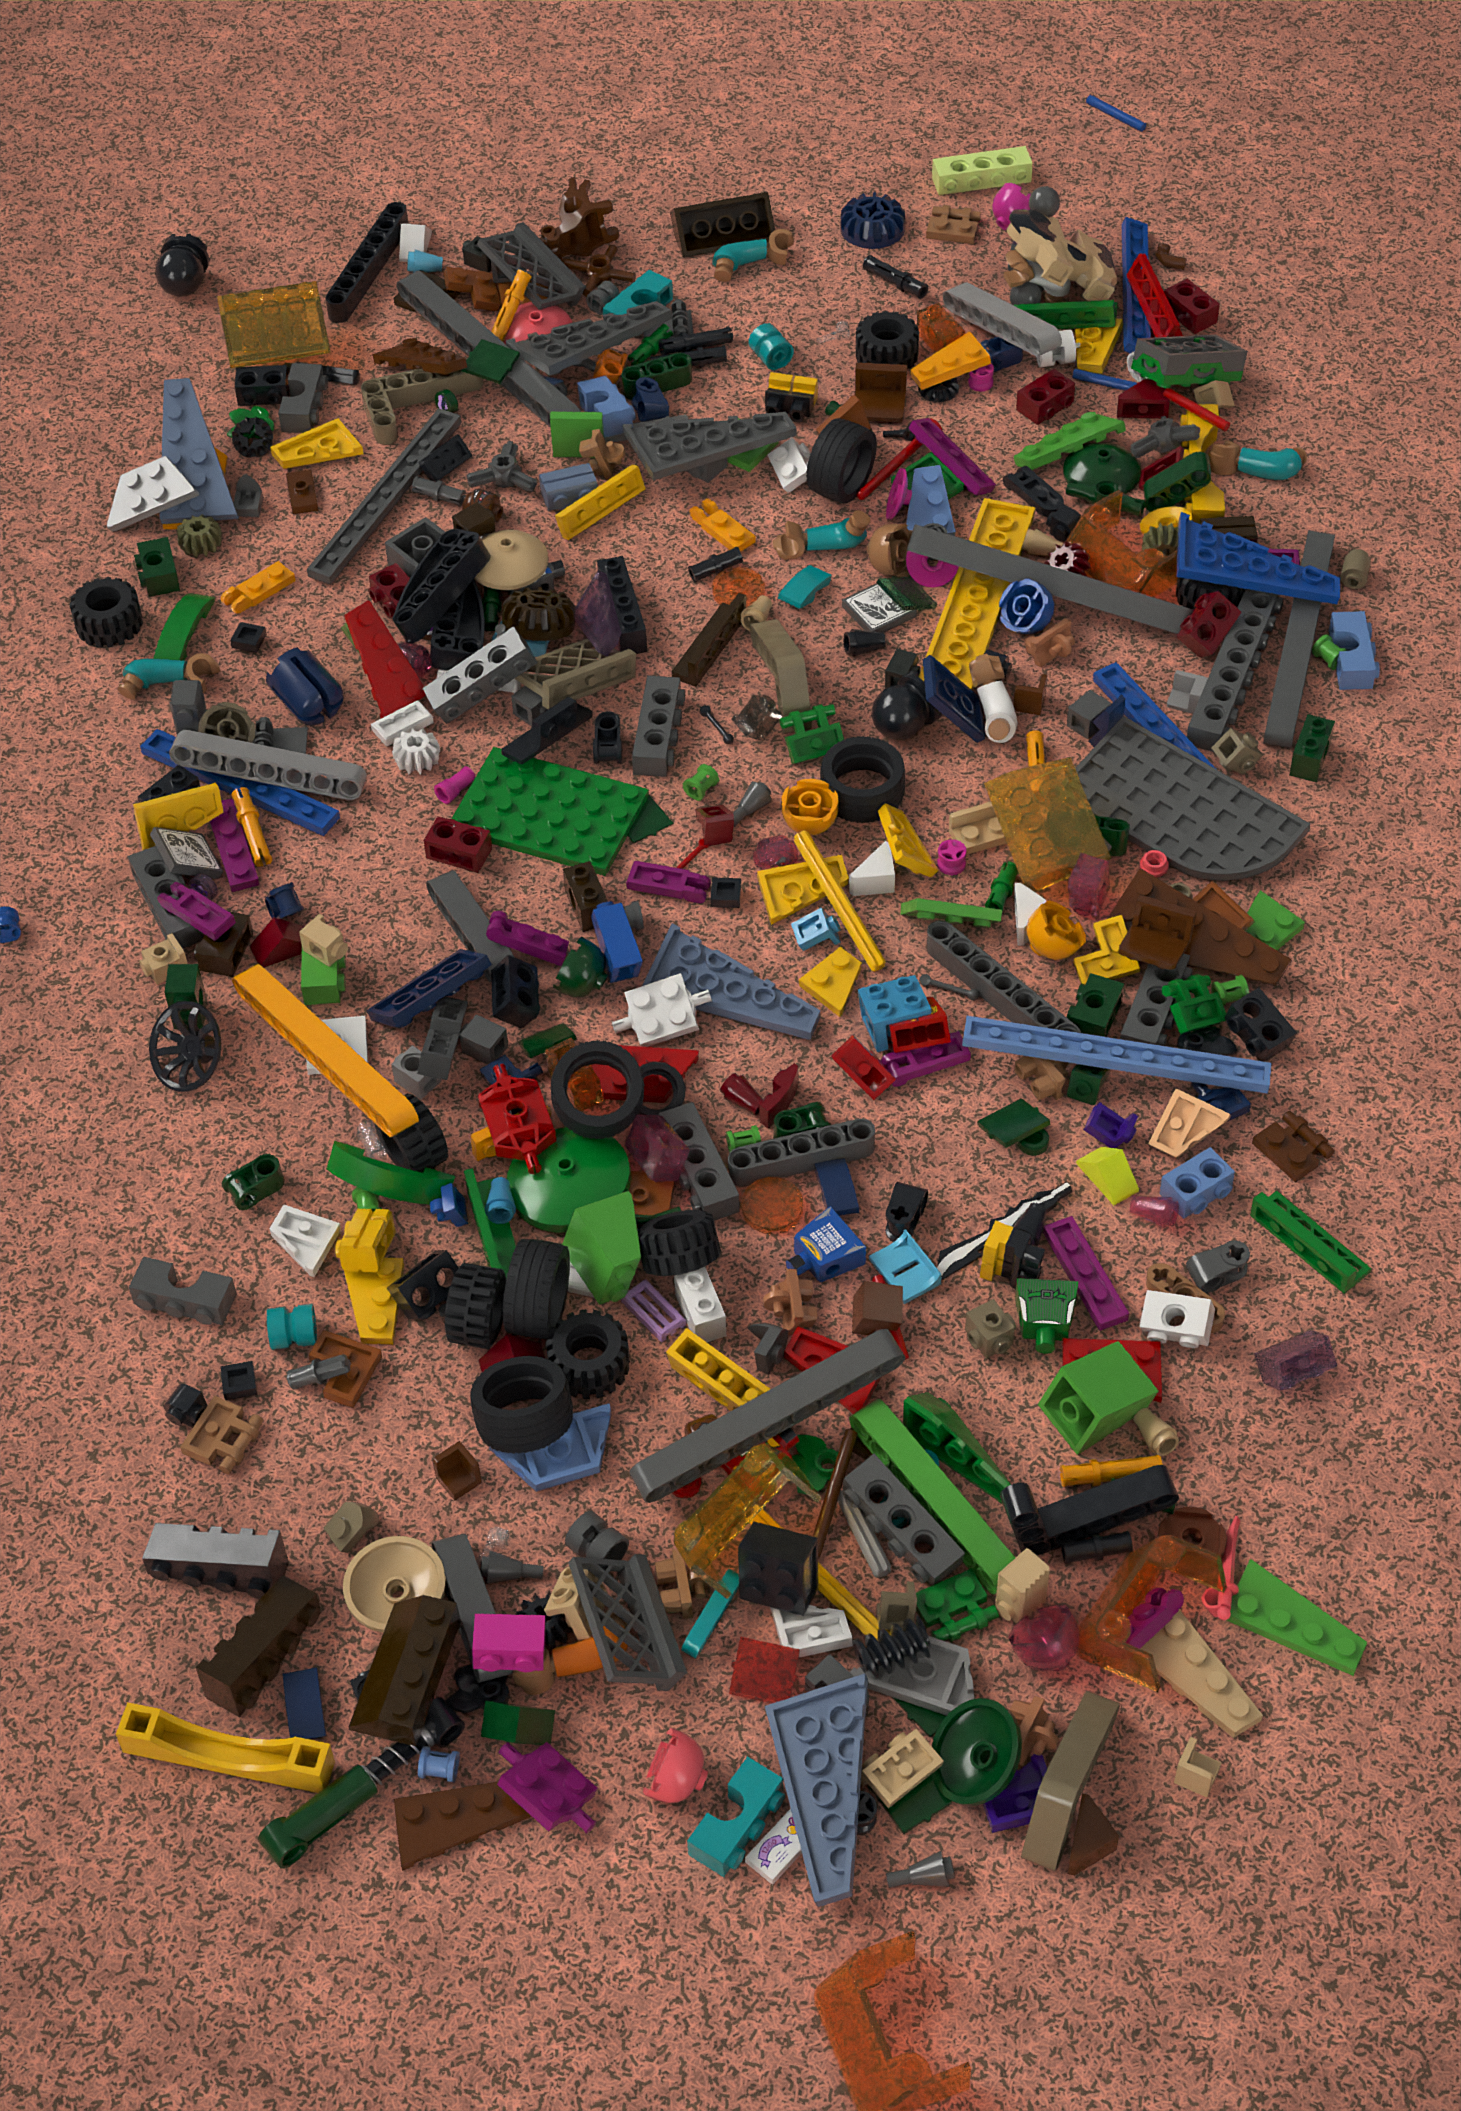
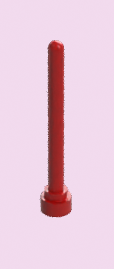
M929 418L942 430L941 425L936 420ZM914 438L857 492V498L865 500L923 444Z

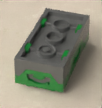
M1216 334L1137 338L1131 369L1141 373L1140 376L1142 378L1154 380L1156 385L1162 388H1171L1172 385L1190 387L1191 384L1195 383L1205 385L1215 380L1230 384V381H1241L1248 351Z

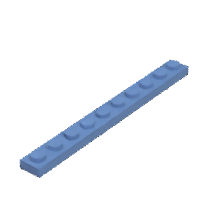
M974 1016L966 1017L962 1046L1266 1094H1268L1270 1087L1271 1063Z

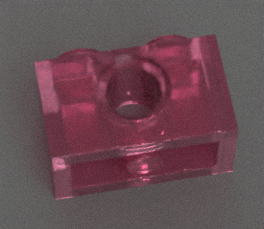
M1080 853L1068 881L1069 905L1075 913L1081 916L1092 915L1097 917L1110 889L1109 861Z
M636 1115L625 1143V1147L634 1157V1160L638 1162L648 1178L655 1182L678 1181L690 1151L665 1118L658 1115Z

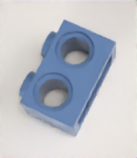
M1209 1147L1163 1175L1159 1194L1184 1219L1192 1213H1201L1208 1203L1213 1200L1225 1198L1232 1191L1235 1171Z

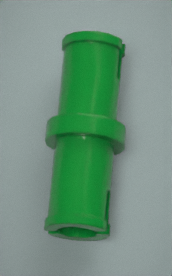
M663 323L649 337L645 336L641 340L642 344L628 355L629 361L634 359L631 364L644 363L651 355H656L659 352V340L672 337V330L667 333L666 331L669 327Z
M1008 861V865L1006 862L1002 864L998 877L992 881L991 893L985 903L986 908H999L1003 911L1007 898L1013 894V884L1020 871L1019 866L1014 862Z

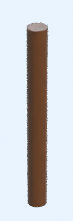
M846 1429L813 1533V1537L818 1538V1559H820L857 1439L858 1433L851 1429Z

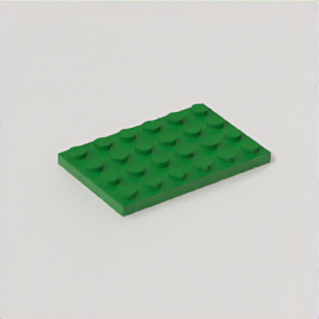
M493 747L451 819L489 830L493 845L567 866L591 861L595 873L606 876L625 842L627 834L649 797V789L537 758H532L524 764H519L501 754L502 749Z

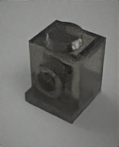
M754 694L738 716L734 715L731 720L745 736L764 741L783 715L776 709V702L769 696L762 695L761 697Z

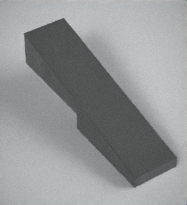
M446 996L437 1001L421 1052L417 1074L448 1080L468 1001Z

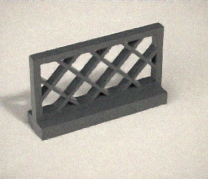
M524 222L516 224L514 231L479 239L477 246L512 282L517 270H522L520 267L532 270V273L522 270L532 276L530 280L532 282L528 284L524 295L539 310L562 303H567L570 307L578 304L586 286ZM491 246L499 248L500 251L493 249ZM505 251L516 254L517 257L505 253ZM506 262L515 264L516 267L508 265ZM536 283L547 286L548 289L537 286ZM537 294L545 296L547 299L542 300Z
M634 1554L629 1561L573 1557L568 1564L608 1682L655 1684L657 1691H669L687 1673L646 1555ZM583 1569L590 1571L598 1578L596 1584L585 1576ZM609 1571L617 1572L620 1583L608 1574ZM602 1582L617 1594L615 1599L600 1588ZM593 1596L608 1607L606 1613L595 1605ZM621 1598L627 1602L630 1612L618 1603ZM612 1612L627 1623L625 1629L610 1618ZM603 1626L618 1637L616 1643L605 1635ZM631 1627L637 1631L640 1641L629 1633ZM622 1642L638 1653L635 1659L620 1647ZM613 1657L618 1658L629 1669L627 1671L617 1670ZM642 1657L648 1662L650 1671L639 1663Z

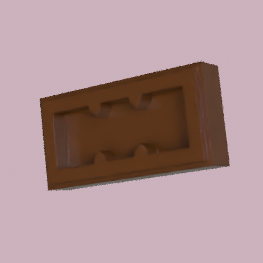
M312 470L286 473L292 514L319 511Z

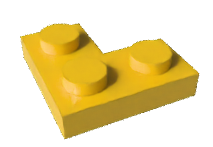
M1122 915L1093 923L1100 951L1074 958V965L1080 983L1086 984L1090 973L1115 980L1140 972L1138 961L1131 960L1118 953L1119 945L1127 934Z

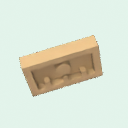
M1002 799L951 813L949 816V834L952 839L961 841L966 846V855L1015 841V832L1004 815L1005 803Z
M567 1567L561 1572L544 1611L547 1616L564 1613L566 1623L573 1629L578 1641L588 1639L592 1636V1632L570 1567ZM583 1569L585 1576L596 1584L598 1578L590 1571ZM602 1583V1584L600 1585V1588L607 1593V1591H606V1589H605V1587H604V1585H603V1583ZM593 1596L595 1605L603 1611L605 1605Z
M914 1729L908 1735L904 1732L900 1733L888 1744L890 1748L881 1756L875 1753L862 1764L861 1785L864 1787L868 1784L888 1808L943 1765L944 1760L917 1729Z

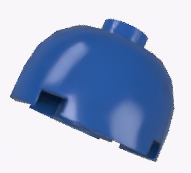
M1029 578L1020 582L1015 581L1004 590L999 601V607L1002 608L1000 619L1006 628L1019 634H1035L1043 630L1050 623L1054 615L1055 605L1052 594L1043 584Z

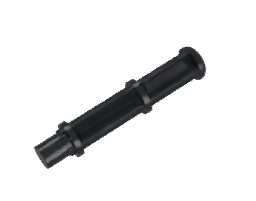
M285 362L284 365H287L288 373H290L292 363ZM322 365L323 374L327 375L328 381L357 385L360 380V373L356 369Z

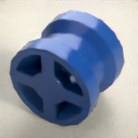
M0 907V943L15 941L21 935V928L18 924L20 920L19 914L14 908Z

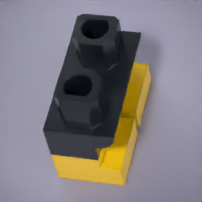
M770 372L769 386L765 390L766 413L786 412L794 422H802L804 417H810L818 398V379L795 375L793 381V375Z
M995 1220L984 1244L980 1278L992 1281L996 1274L1010 1279V1286L1016 1290L1017 1278L1039 1279L1042 1272V1266L1040 1265L1045 1255V1249L1030 1244L1032 1234Z

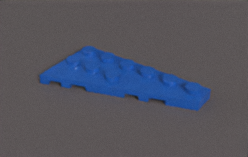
M1181 512L1178 521L1177 577L1338 604L1340 599V577L1311 565L1302 567L1291 562L1292 558L1283 554L1282 557H1278L1269 553V548L1231 532L1223 534L1213 530L1212 524L1204 521L1201 525L1189 520L1190 515Z

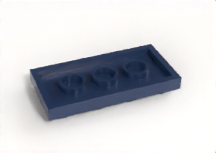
M459 949L366 1011L371 1021L402 1028L413 1021L412 1017L418 1013L433 1009L437 1005V1001L444 996H451L461 989L460 986L465 982L480 978L484 974V970L492 964L486 954Z

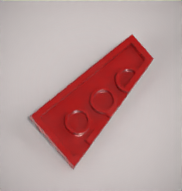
M370 600L346 613L344 617L355 648L359 650L364 673L369 678L372 696L379 706L380 718L382 719L425 697L423 683Z

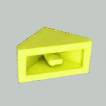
M1100 1147L1076 1161L1080 1169L1113 1206L1139 1192V1187L1123 1149Z

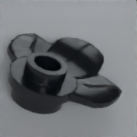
M1215 1026L1181 1034L1177 1041L1179 1049L1231 1056L1238 1052L1235 1043L1231 1039L1221 1036V1029Z
M471 1664L459 1667L454 1673L455 1682L459 1689L445 1701L453 1710L463 1713H470L479 1708L484 1711L486 1701L508 1703L510 1691L506 1682L509 1675L478 1683Z

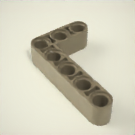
M422 368L363 382L361 385L363 407L377 443L390 445L398 439L393 409L435 400V394L443 389L450 390L454 395L476 391L482 388L484 382L482 378L462 372L461 370L444 375L425 372Z
M778 619L750 624L753 646L775 678L779 718L789 716L790 712L797 710L800 713L811 710L802 652ZM812 721L803 723L805 730L812 729ZM792 727L782 729L784 734L794 732Z
M1089 1691L1085 1692L1042 1779L1021 1854L1022 1859L1053 1871L1057 1870L1065 1849L1077 1802L1112 1730L1119 1711V1702Z

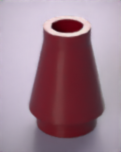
M731 1074L720 1088V1092L724 1094V1099L756 1116L759 1113V1104L763 1098H761L744 1075Z

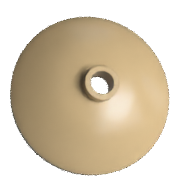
M500 530L490 533L481 538L491 555L490 560L474 579L486 587L498 590H514L528 586L537 581L546 571L548 566L547 549L537 537L523 531Z
M391 1536L368 1544L354 1556L344 1575L343 1594L350 1613L365 1627L374 1631L384 1632L394 1603L421 1595L443 1599L446 1590V1577L442 1561L430 1546L411 1537ZM396 1591L404 1592L401 1597H392Z

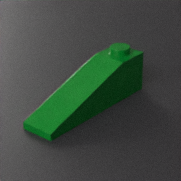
M929 1392L908 1396L904 1400L903 1425L923 1449L934 1452L939 1461L1003 1504L1000 1493L1004 1488L1011 1485L949 1403L942 1398L934 1397Z

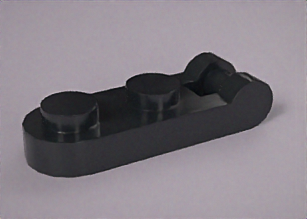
M1028 466L1019 468L1015 474L1009 473L1003 477V484L1008 490H1013L1031 507H1035V510L1044 517H1048L1053 511L1056 512L1064 504L1062 496Z

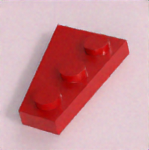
M798 1326L784 1350V1358L803 1372L849 1346ZM881 1377L838 1402L852 1414L856 1413L867 1405Z

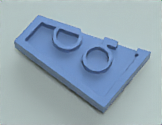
M941 466L915 468L911 488L912 497L906 524L909 525L907 529L913 530L915 524L925 526L937 523L946 528L947 534L955 536L956 531Z

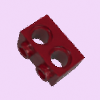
M1188 278L1164 290L1178 322L1193 334H1197L1218 323L1220 304Z
M1053 368L1017 391L1016 410L1039 425L1043 421L1051 419L1062 409L1072 405L1075 399V382Z
M397 563L369 576V595L374 603L379 602L388 618H393L401 594L410 579Z
M1219 591L1209 594L1205 593L1198 598L1195 603V610L1183 620L1180 625L1181 630L1176 636L1198 657L1213 655L1241 614V611ZM1213 607L1216 611V617L1213 615L1212 612ZM1198 628L1202 634L1201 638L1198 636Z
M437 816L423 840L426 859L479 873L492 850L489 830Z

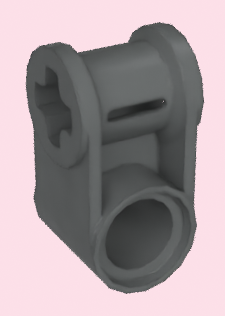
M1233 1240L1211 1250L1195 1254L1186 1262L1185 1266L1197 1287L1208 1294L1245 1277L1250 1251L1245 1243Z

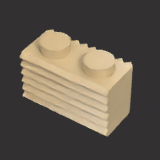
M1026 1548L1000 1571L997 1577L996 1609L1005 1620L1010 1621L1012 1619L1017 1625H1022V1621L1027 1620V1616H1032V1612H1036L1037 1607H1041V1603H1046L1049 1566L1030 1549Z

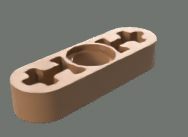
M1156 1263L1149 1267L1146 1276L1148 1290L1172 1294L1188 1293L1192 1297L1211 1299L1215 1307L1214 1315H1216L1215 1320L1213 1319L1211 1333H1216L1223 1327L1225 1310L1218 1302L1170 1265ZM1155 1276L1158 1278L1167 1277L1166 1282L1164 1280L1155 1281Z

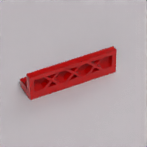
M1139 253L1126 276L1155 337L1183 336L1179 328L1180 324L1146 254Z

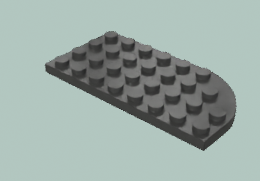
M1125 716L1116 723L1055 789V797L1084 814L1127 821L1130 824L1128 837L1130 842L1147 852L1151 850L1161 851L1165 854L1169 865L1187 875L1201 879L1238 880L1263 873L1282 862L1310 831L1309 822Z

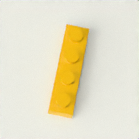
M631 465L556 514L555 518L562 537L570 540L644 491L646 488L639 466Z

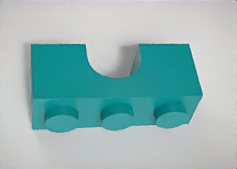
M648 270L611 302L607 303L603 307V315L613 313V315L627 314L628 308L655 301L666 306L673 300L672 280Z
M748 1756L727 1784L728 1799L738 1804L743 1809L742 1813L733 1820L724 1821L717 1819L707 1812L687 1840L688 1855L722 1877H725L730 1868L736 1870L739 1867L746 1853L744 1850L750 1840L756 1841L760 1837L766 1825V1822H764L770 1811L776 1813L785 1799L783 1778Z

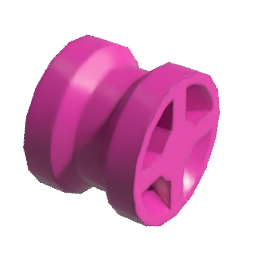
M989 364L969 372V387L979 392L990 390L994 383L992 377L994 366Z
M955 839L943 841L938 847V869L947 875H957L964 871L966 867V846L961 841Z

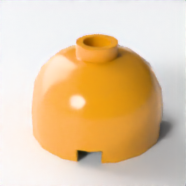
M802 779L797 781L796 786L790 789L788 786L784 790L781 797L782 814L785 822L792 830L797 833L805 830L811 836L824 833L834 824L838 814V794L836 791L833 793L828 788V783L818 779Z
M1051 900L1046 901L1044 904L1042 903L1033 912L1027 923V937L1033 952L1053 960L1069 958L1076 953L1086 942V934L1079 921L1074 924L1068 918L1072 913L1067 908Z

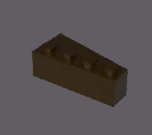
M284 1575L255 1604V1614L252 1617L243 1616L236 1624L234 1636L229 1641L222 1639L214 1647V1652L217 1654L211 1661L208 1662L203 1659L195 1667L206 1699L238 1717H241L246 1708L251 1709L256 1704L261 1688L267 1681L270 1682L276 1677L281 1661L287 1653L292 1654L296 1650L301 1634L307 1626L312 1627L320 1615L317 1594Z

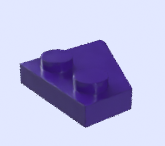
M1033 1754L1031 1761L1019 1771L1016 1770L1008 1786L994 1799L983 1804L992 1833L1030 1823L1038 1790L1047 1771L1043 1755Z

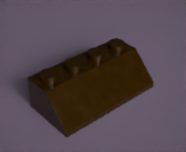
M768 192L678 207L670 212L674 236L682 257L716 252L720 247L736 242L766 239L768 243L771 233L775 230Z
M421 1595L394 1603L348 1727L350 1731L417 1746L461 1623L456 1602Z

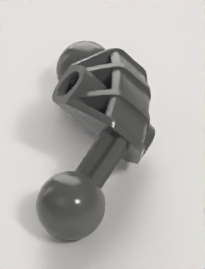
M1042 186L1031 193L1029 198L1030 210H1036L1048 218L1054 216L1059 210L1060 197L1053 188ZM1014 240L1012 242L1010 251L1016 250L1015 247L1017 243ZM1008 264V270L1011 271L1013 268ZM1029 281L1023 285L1012 287L1009 296L1012 305L1040 303L1041 293L1044 291V288Z

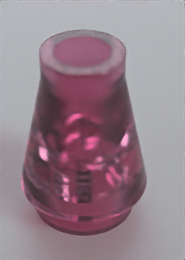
M1134 1195L1130 1203V1213L1165 1228L1166 1225L1174 1226L1179 1213V1203L1173 1201L1172 1197Z

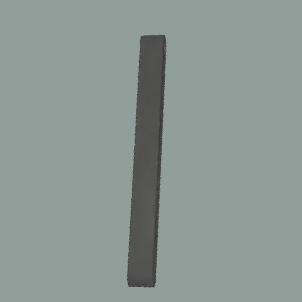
M417 270L397 282L396 286L400 296L468 356L469 352H473L481 339L509 348L421 271ZM521 357L517 359L512 367L513 370L508 372L501 382L504 388L549 427H551V411L581 412L577 405Z
M917 524L914 525L907 548L908 551L1011 583L1029 578L1043 584L1053 596L1176 634L1180 632V625L1183 620L1194 611L1190 608Z
M1309 530L1301 566L1311 565L1328 572L1335 534ZM1294 597L1263 744L1286 748L1292 747L1322 602Z

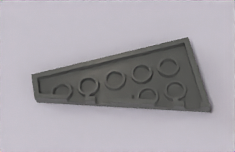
M655 301L628 308L627 314L613 315V313L603 315V320L591 322L589 318L552 328L550 334L538 335L537 332L528 334V339L516 342L515 338L506 340V345L510 349L519 351L522 359L546 374L555 375L567 367L581 363L582 360L601 354L602 351L612 346H618L627 339L639 336L653 327L661 326L664 322L672 319V312L668 307Z
M786 412L755 414L752 419L738 420V416H728L726 421H714V418L675 420L670 425L656 426V422L646 423V427L632 428V424H623V433L654 481L797 436V428Z

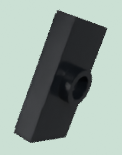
M457 434L418 463L429 480L437 482L473 455L460 435Z

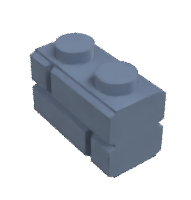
M590 463L539 474L540 492L548 511L565 509L598 487Z

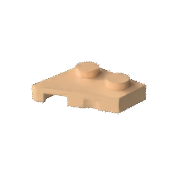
M1175 1089L1148 1144L1178 1159L1227 1122L1231 1115L1181 1090Z

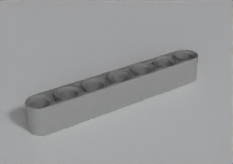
M968 282L943 292V302L951 313L1034 356L1043 355L1060 347L1062 344L1061 335L1055 326Z
M191 730L180 731L169 752L171 760L179 766L345 800L357 799L361 795L367 778L364 768L357 764Z

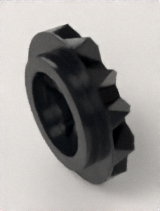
M952 378L937 384L935 387L932 386L921 390L918 386L920 395L929 401L946 402L958 394L959 385L957 378Z
M246 417L236 424L232 432V443L237 452L244 457H261L272 446L273 432L266 421L258 417ZM253 429H255V434L261 439H254L250 446L248 438L244 435L251 434Z

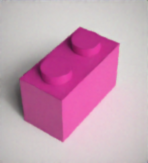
M475 1614L472 1647L473 1669H482L488 1672L518 1670L525 1673L544 1670L545 1615Z

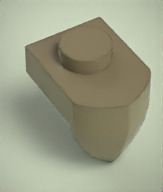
M345 1502L323 1528L339 1551L348 1553L369 1529L378 1525L379 1515L365 1504Z

